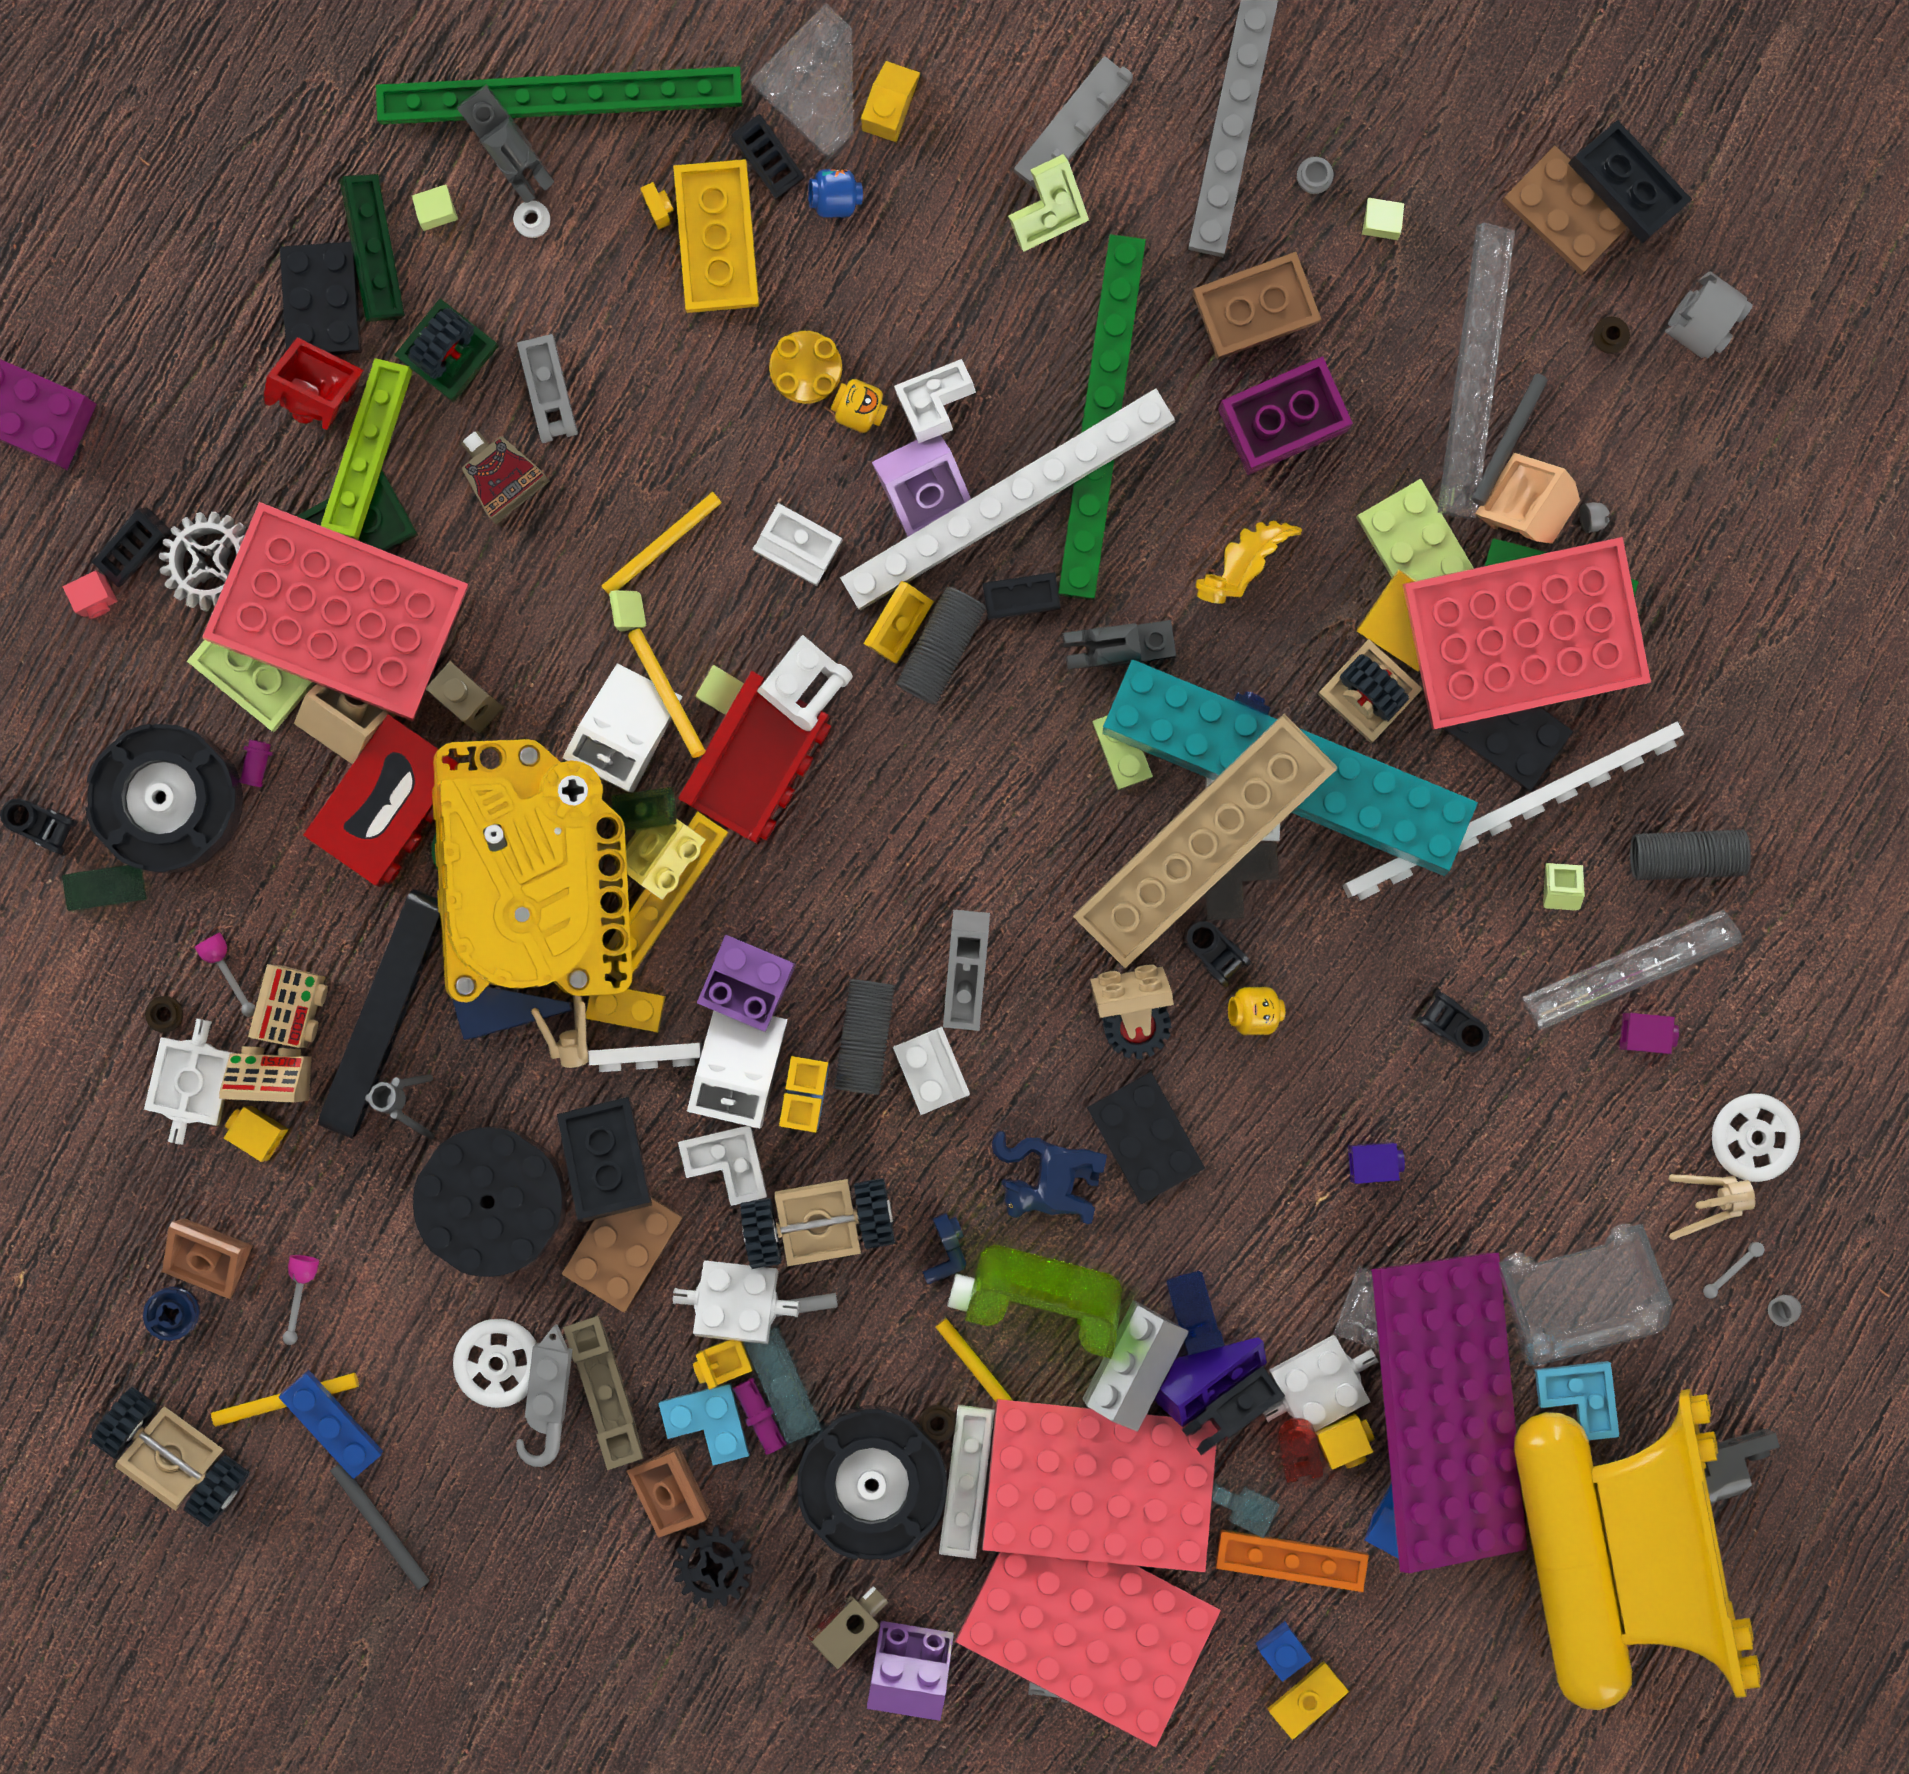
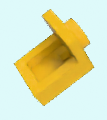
M726 1340L699 1351L696 1354L698 1361L693 1363L694 1371L700 1384L706 1382L709 1390L721 1383L753 1371L743 1342Z

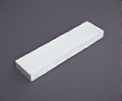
M958 1405L939 1554L976 1559L995 1409Z

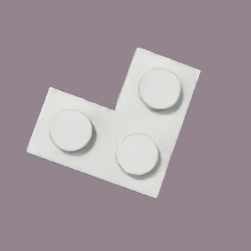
M962 359L894 386L897 397L918 443L952 431L950 419L943 405L976 393L972 379Z
M743 1126L678 1142L686 1178L723 1170L731 1206L768 1197L751 1126Z

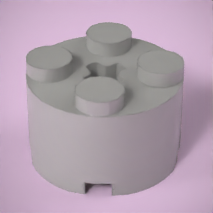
M1711 271L1707 272L1698 281L1703 285L1699 291L1692 292L1690 290L1683 298L1668 322V325L1671 327L1665 330V333L1700 358L1706 357L1707 359L1715 351L1721 353L1733 337L1729 331L1736 321L1740 323L1745 319L1753 304L1747 301L1745 295Z

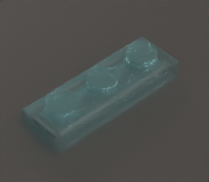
M779 1327L770 1329L768 1344L744 1342L787 1444L822 1430V1426Z

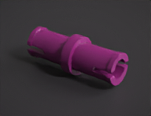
M750 1378L733 1387L732 1390L735 1392L748 1417L745 1419L747 1426L753 1427L765 1450V1454L768 1455L785 1446L787 1442L784 1440L772 1417L774 1413L772 1407H767L754 1382V1378Z

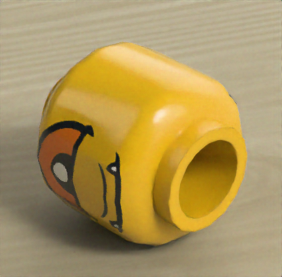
M852 379L847 385L841 383L831 410L835 412L837 423L857 432L866 433L873 424L880 426L888 406L881 404L883 393L879 388L858 379Z

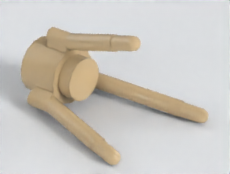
M573 995L575 1030L561 1033L559 1035L560 1040L557 1043L539 1010L533 1008L531 1011L549 1046L551 1058H560L561 1065L567 1068L579 1067L589 1062L586 1041L585 1003L582 1002L581 996Z
M1674 1174L1669 1176L1671 1182L1723 1186L1724 1188L1718 1189V1198L1699 1201L1695 1206L1697 1209L1720 1206L1722 1210H1726L1670 1233L1669 1238L1672 1240L1726 1219L1742 1216V1211L1754 1209L1755 1194L1749 1180L1738 1182L1736 1176L1709 1177Z

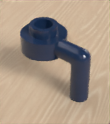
M947 1213L932 1219L949 1260L922 1271L928 1285L960 1272L966 1267V1260L958 1241L964 1237L957 1218L949 1219Z

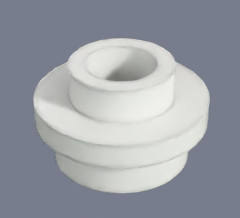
M524 202L515 210L513 221L520 234L528 238H536L548 230L550 214L547 208L540 202ZM529 213H536L538 215L537 221L533 224L525 222V218Z

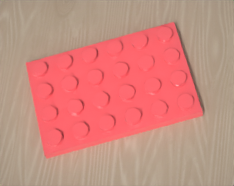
M259 502L202 637L204 640L414 721L425 695V688L430 683L467 592L468 584Z
M1623 537L1403 584L1432 729L1651 683Z
M997 1399L982 1550L1206 1572L1216 1446L1202 1456L1196 1448L1199 1447L1203 1440L1213 1436L1218 1430L1211 1421H1208L1195 1434L1186 1436L1182 1431L1184 1427L1180 1426L1172 1417L1146 1414L1137 1432L1114 1423L1089 1408Z
M999 1552L955 1642L1143 1742L1156 1747L1221 1610L1136 1565Z

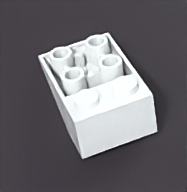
M617 663L579 724L562 758L566 761L573 760L586 763L595 770L601 779L633 794L672 719L653 682ZM675 693L680 702L683 696Z
M713 1011L687 1112L759 1129L762 1128L788 1019L773 1016L766 1032Z

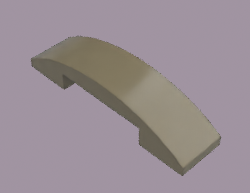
M600 1316L563 1327L569 1348L573 1349L572 1358L574 1363L577 1364L598 1431L596 1435L607 1470L643 1459V1452L625 1386Z

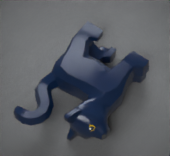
M998 1131L994 1135L992 1141L993 1153L1001 1161L1006 1163L1019 1162L1031 1152L1040 1156L1039 1178L1036 1187L1022 1180H1002L1001 1185L1006 1187L1005 1203L1009 1216L1020 1218L1024 1213L1036 1210L1050 1215L1077 1214L1081 1222L1092 1224L1095 1207L1084 1198L1071 1193L1074 1180L1079 1177L1084 1178L1088 1185L1098 1187L1099 1173L1104 1172L1106 1154L1085 1148L1066 1149L1047 1143L1040 1138H1026L1014 1148H1008L1004 1131Z

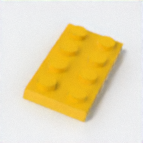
M746 159L674 165L686 312L759 307Z

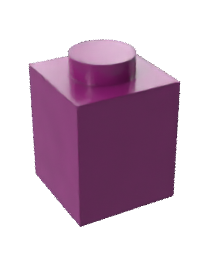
M1623 1013L1620 1050L1672 1054V1047L1677 1046L1679 1039V1027L1674 1025L1675 1017Z

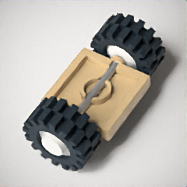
M884 1178L854 1183L856 1209H853L848 1179L775 1191L779 1222L775 1220L771 1198L741 1203L743 1235L751 1269L781 1264L779 1238L781 1237L783 1239L787 1266L861 1254L856 1224H859V1220L865 1249L895 1244L892 1226L893 1218Z
M129 1388L103 1417V1421L98 1424L97 1430L92 1434L90 1442L113 1459H117L119 1455L123 1454L115 1467L175 1511L191 1491L197 1487L186 1502L183 1510L206 1527H210L231 1503L250 1472L226 1454L216 1462L224 1449L165 1406L144 1429L148 1423L147 1421L154 1414L153 1412L156 1410L157 1404L136 1388Z

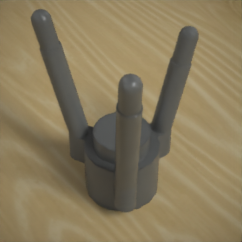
M421 1075L404 1079L395 1077L391 1083H377L372 1087L369 1094L365 1096L366 1102H369L376 1111L390 1114L391 1118L401 1121L430 1140L435 1138L433 1132L405 1115L401 1110L406 1101L405 1093L402 1089L406 1086L431 1082L433 1080L432 1075Z

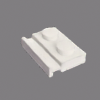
M778 503L752 550L802 579L818 586L822 575L828 568L843 539Z
M943 1027L893 1047L921 1115L970 1095Z

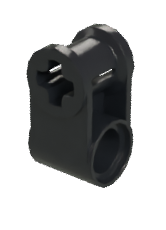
M18 798L6 802L0 812L1 821L6 828L60 855H63L65 851L62 846L71 827H76L78 823L77 820L56 810ZM24 806L29 812V818L25 824L19 826L14 820V814L17 808Z
M1193 922L1184 931L1183 940L1187 949L1225 989L1229 986L1228 981L1243 966L1248 967L1252 963L1231 940H1228L1210 922ZM1199 927L1206 928L1211 936L1209 944L1204 948H1198L1192 940L1194 931Z
M1438 990L1434 994L1436 999L1425 1015L1419 1016L1416 1019L1425 1029L1437 1037L1446 1040L1464 1053L1478 1052L1486 1047L1489 1041L1487 1026L1464 1010L1459 1003ZM1443 1008H1445L1444 1012L1436 1022V1018L1439 1016ZM1466 1026H1473L1479 1031L1480 1040L1473 1047L1467 1046L1461 1038L1462 1031Z

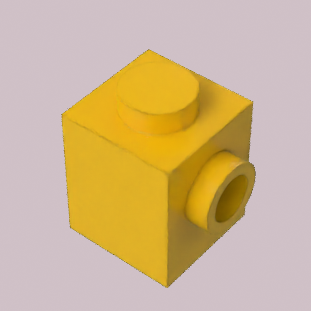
M1354 1413L1314 1432L1326 1462L1332 1470L1344 1464L1346 1468L1358 1466L1367 1461L1366 1455L1373 1453L1369 1443L1375 1440L1373 1432L1367 1420L1365 1419L1360 1422L1359 1417Z

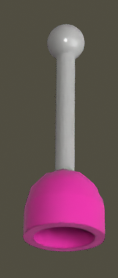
M217 933L196 945L194 948L204 961L218 964L242 1005V1014L246 1017L253 1016L256 1006L248 1002L223 960L227 953V944L222 934Z
M290 1255L288 1274L296 1282L288 1331L283 1334V1341L287 1345L295 1344L298 1339L295 1329L303 1285L313 1280L318 1271L319 1259L305 1255Z

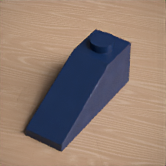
M486 987L471 1002H458L452 999L464 1040H471L534 1022L536 1020L531 1012L533 1008L539 1010L543 1019L574 1010L572 1002L493 987Z

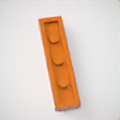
M1221 1529L1215 1567L1221 1570L1363 1592L1369 1555L1365 1552Z

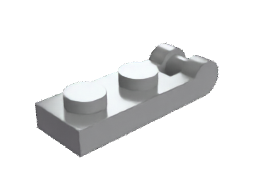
M553 334L517 342L542 443L553 441V437L566 434L567 437L578 435ZM560 410L562 420L549 423L547 413Z

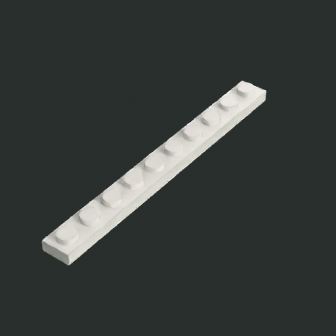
M1154 389L843 575L840 579L857 608L861 611L896 590L901 581L908 583L1175 423V419L1158 390Z
M1678 721L1470 822L1458 851L1461 852L1478 844L1479 841L1476 836L1488 830L1494 836L1511 828L1512 825L1509 820L1522 814L1524 819L1527 820L1545 811L1542 804L1553 798L1560 804L1578 795L1575 788L1586 782L1592 788L1611 779L1608 772L1619 766L1625 772L1644 763L1641 757L1643 754L1654 750L1658 756L1676 747L1674 739L1684 735ZM1398 857L1343 884L1342 887L1348 898L1358 895L1361 901L1379 892L1377 884L1389 878L1394 885L1412 876L1413 873L1410 868L1416 866V864Z

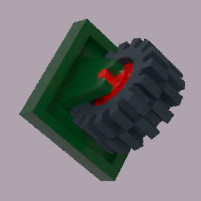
M439 298L394 355L454 403L499 345Z

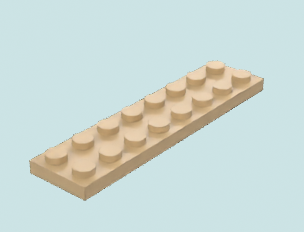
M1283 714L1095 893L1073 917L1126 968L1333 774L1337 766Z

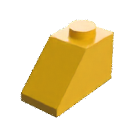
M888 61L885 62L873 83L861 117L862 131L897 142L920 77V72Z

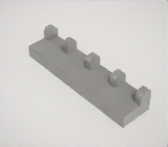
M1104 56L1014 167V173L1037 190L1030 170L1062 154L1069 161L1130 86L1133 74L1125 67L1119 68Z

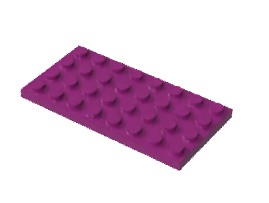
M1489 1252L1372 1269L1400 1572L1414 1573L1527 1550L1522 1490L1514 1453L1516 1425L1499 1253Z

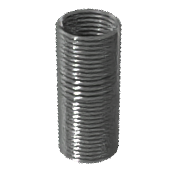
M945 587L944 593L941 594L942 597L938 600L939 603L936 604L937 606L933 610L934 613H931L932 616H930L928 623H926L927 626H924L925 629L921 633L922 636H919L920 641H917L918 645H915L913 653L909 656L910 658L906 665H904L905 668H903V672H901L900 678L896 682V685L901 689L933 705L938 704L937 702L941 695H943L944 688L948 685L947 682L952 678L951 674H954L953 670H956L955 666H958L957 663L960 662L959 659H961L966 646L970 643L969 640L973 633H975L974 630H976L978 623H980L979 620H982L981 617H983L985 610H987L986 606L980 601L952 587Z
M1744 829L1634 834L1630 845L1632 874L1636 881L1746 876L1751 864L1749 837Z
M850 979L849 990L847 991L849 994H847L848 998H846L848 1001L846 1002V1012L844 1013L845 1019L843 1020V1034L841 1035L842 1041H840L843 1045L839 1046L841 1048L839 1052L843 1054L838 1055V1067L836 1068L838 1071H836L837 1075H835L836 1082L834 1083V1088L879 1095L881 1090L879 1087H881L880 1083H882L881 1079H883L881 1077L883 1075L882 1069L884 1068V1062L882 1061L885 1060L884 1056H886L884 1053L886 1049L884 1048L887 1047V1036L889 1035L887 1032H889L888 1028H890L889 1021L891 1020L890 1014L892 1013L891 1007L893 1006L892 999H894L893 995H895L893 993L895 985Z

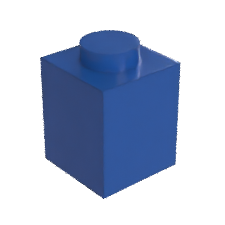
M1286 1621L1256 1642L1259 1652L1282 1682L1312 1660L1308 1651Z

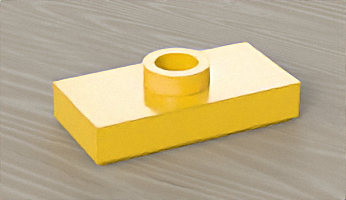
M1323 1661L1267 1709L1293 1740L1349 1693V1691L1325 1661Z

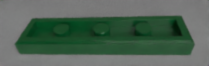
M378 174L342 176L339 181L366 322L402 319L405 314Z

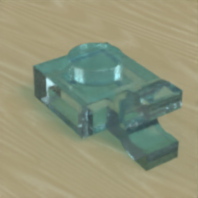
M1217 1483L1213 1486L1212 1501L1233 1510L1228 1520L1264 1538L1280 1504L1244 1486L1240 1496Z

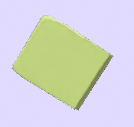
M447 185L412 195L417 218L423 231L458 220Z
M1368 198L1362 235L1398 240L1402 230L1404 203Z
M610 591L609 596L614 626L617 630L623 632L644 628L646 620L641 594L637 591Z
M713 665L695 697L726 715L744 683Z
M1546 863L1543 895L1544 908L1579 910L1585 897L1583 865Z

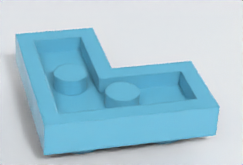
M1610 1362L1534 1369L1539 1407L1546 1408L1576 1404L1577 1420L1584 1428L1588 1440L1619 1437Z
M731 1383L720 1385L710 1390L708 1388L663 1400L658 1403L667 1439L704 1430L713 1466L750 1455Z

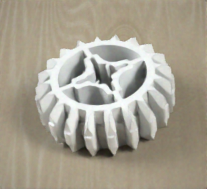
M199 512L195 516L196 524H193L190 519L185 517L182 519V524L185 527L183 531L175 526L171 528L172 534L177 536L173 542L169 539L163 540V544L170 548V552L160 553L159 558L169 562V565L160 568V573L165 576H171L165 582V586L169 589L177 588L174 593L176 599L182 600L186 598L187 606L194 608L199 603L201 610L209 611L212 602L215 607L224 584L211 590L195 589V587L200 582L205 583L212 577H218L226 582L230 572L227 566V559L232 553L230 549L234 546L236 554L238 553L245 537L243 534L246 527L242 523L233 526L234 519L229 515H226L220 522L219 514L211 512L207 521L205 515ZM217 533L224 535L220 541L215 540L208 546H201L195 541L206 534ZM188 550L192 555L193 562L187 571L189 575L186 577L183 569V560ZM199 551H201L207 556H212L215 565L221 570V572L217 571L213 567L209 568L207 566L208 564L205 561V558L201 554H199Z

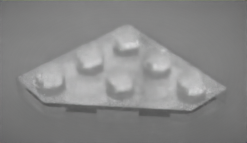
M825 3L750 79V85L828 160L854 134L852 28Z

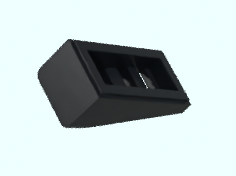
M761 114L732 133V142L775 200L805 179ZM761 131L763 135L747 146L745 142ZM769 143L772 148L756 159L754 154ZM779 156L781 158V161L767 171L763 169V166L775 157ZM785 168H788L790 173L774 184L771 179Z
M137 509L94 558L92 563L117 587H121L163 545V540L168 539L172 535L171 529L150 509ZM141 525H143L149 532H151V533L153 534V536L151 537V536L141 527ZM132 534L144 544L142 548L130 538ZM121 545L134 555L132 560L119 548ZM111 555L125 566L122 571L108 559Z

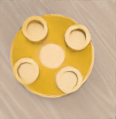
M798 331L779 340L771 354L769 371L774 386L784 397L797 403L811 404L827 398L836 389L842 375V360L835 343L830 338L813 331Z

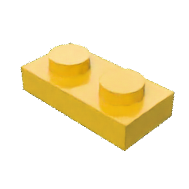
M901 581L863 644L888 661L897 664L934 601L910 584Z
M630 989L618 994L589 995L586 1019L659 1032L666 996Z

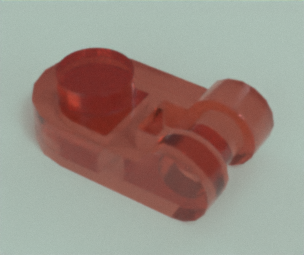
M1293 1418L1286 1421L1278 1432L1286 1483L1297 1482L1298 1477L1311 1475L1312 1479L1323 1477L1318 1439L1313 1424L1303 1418ZM1307 1456V1461L1294 1462V1458Z

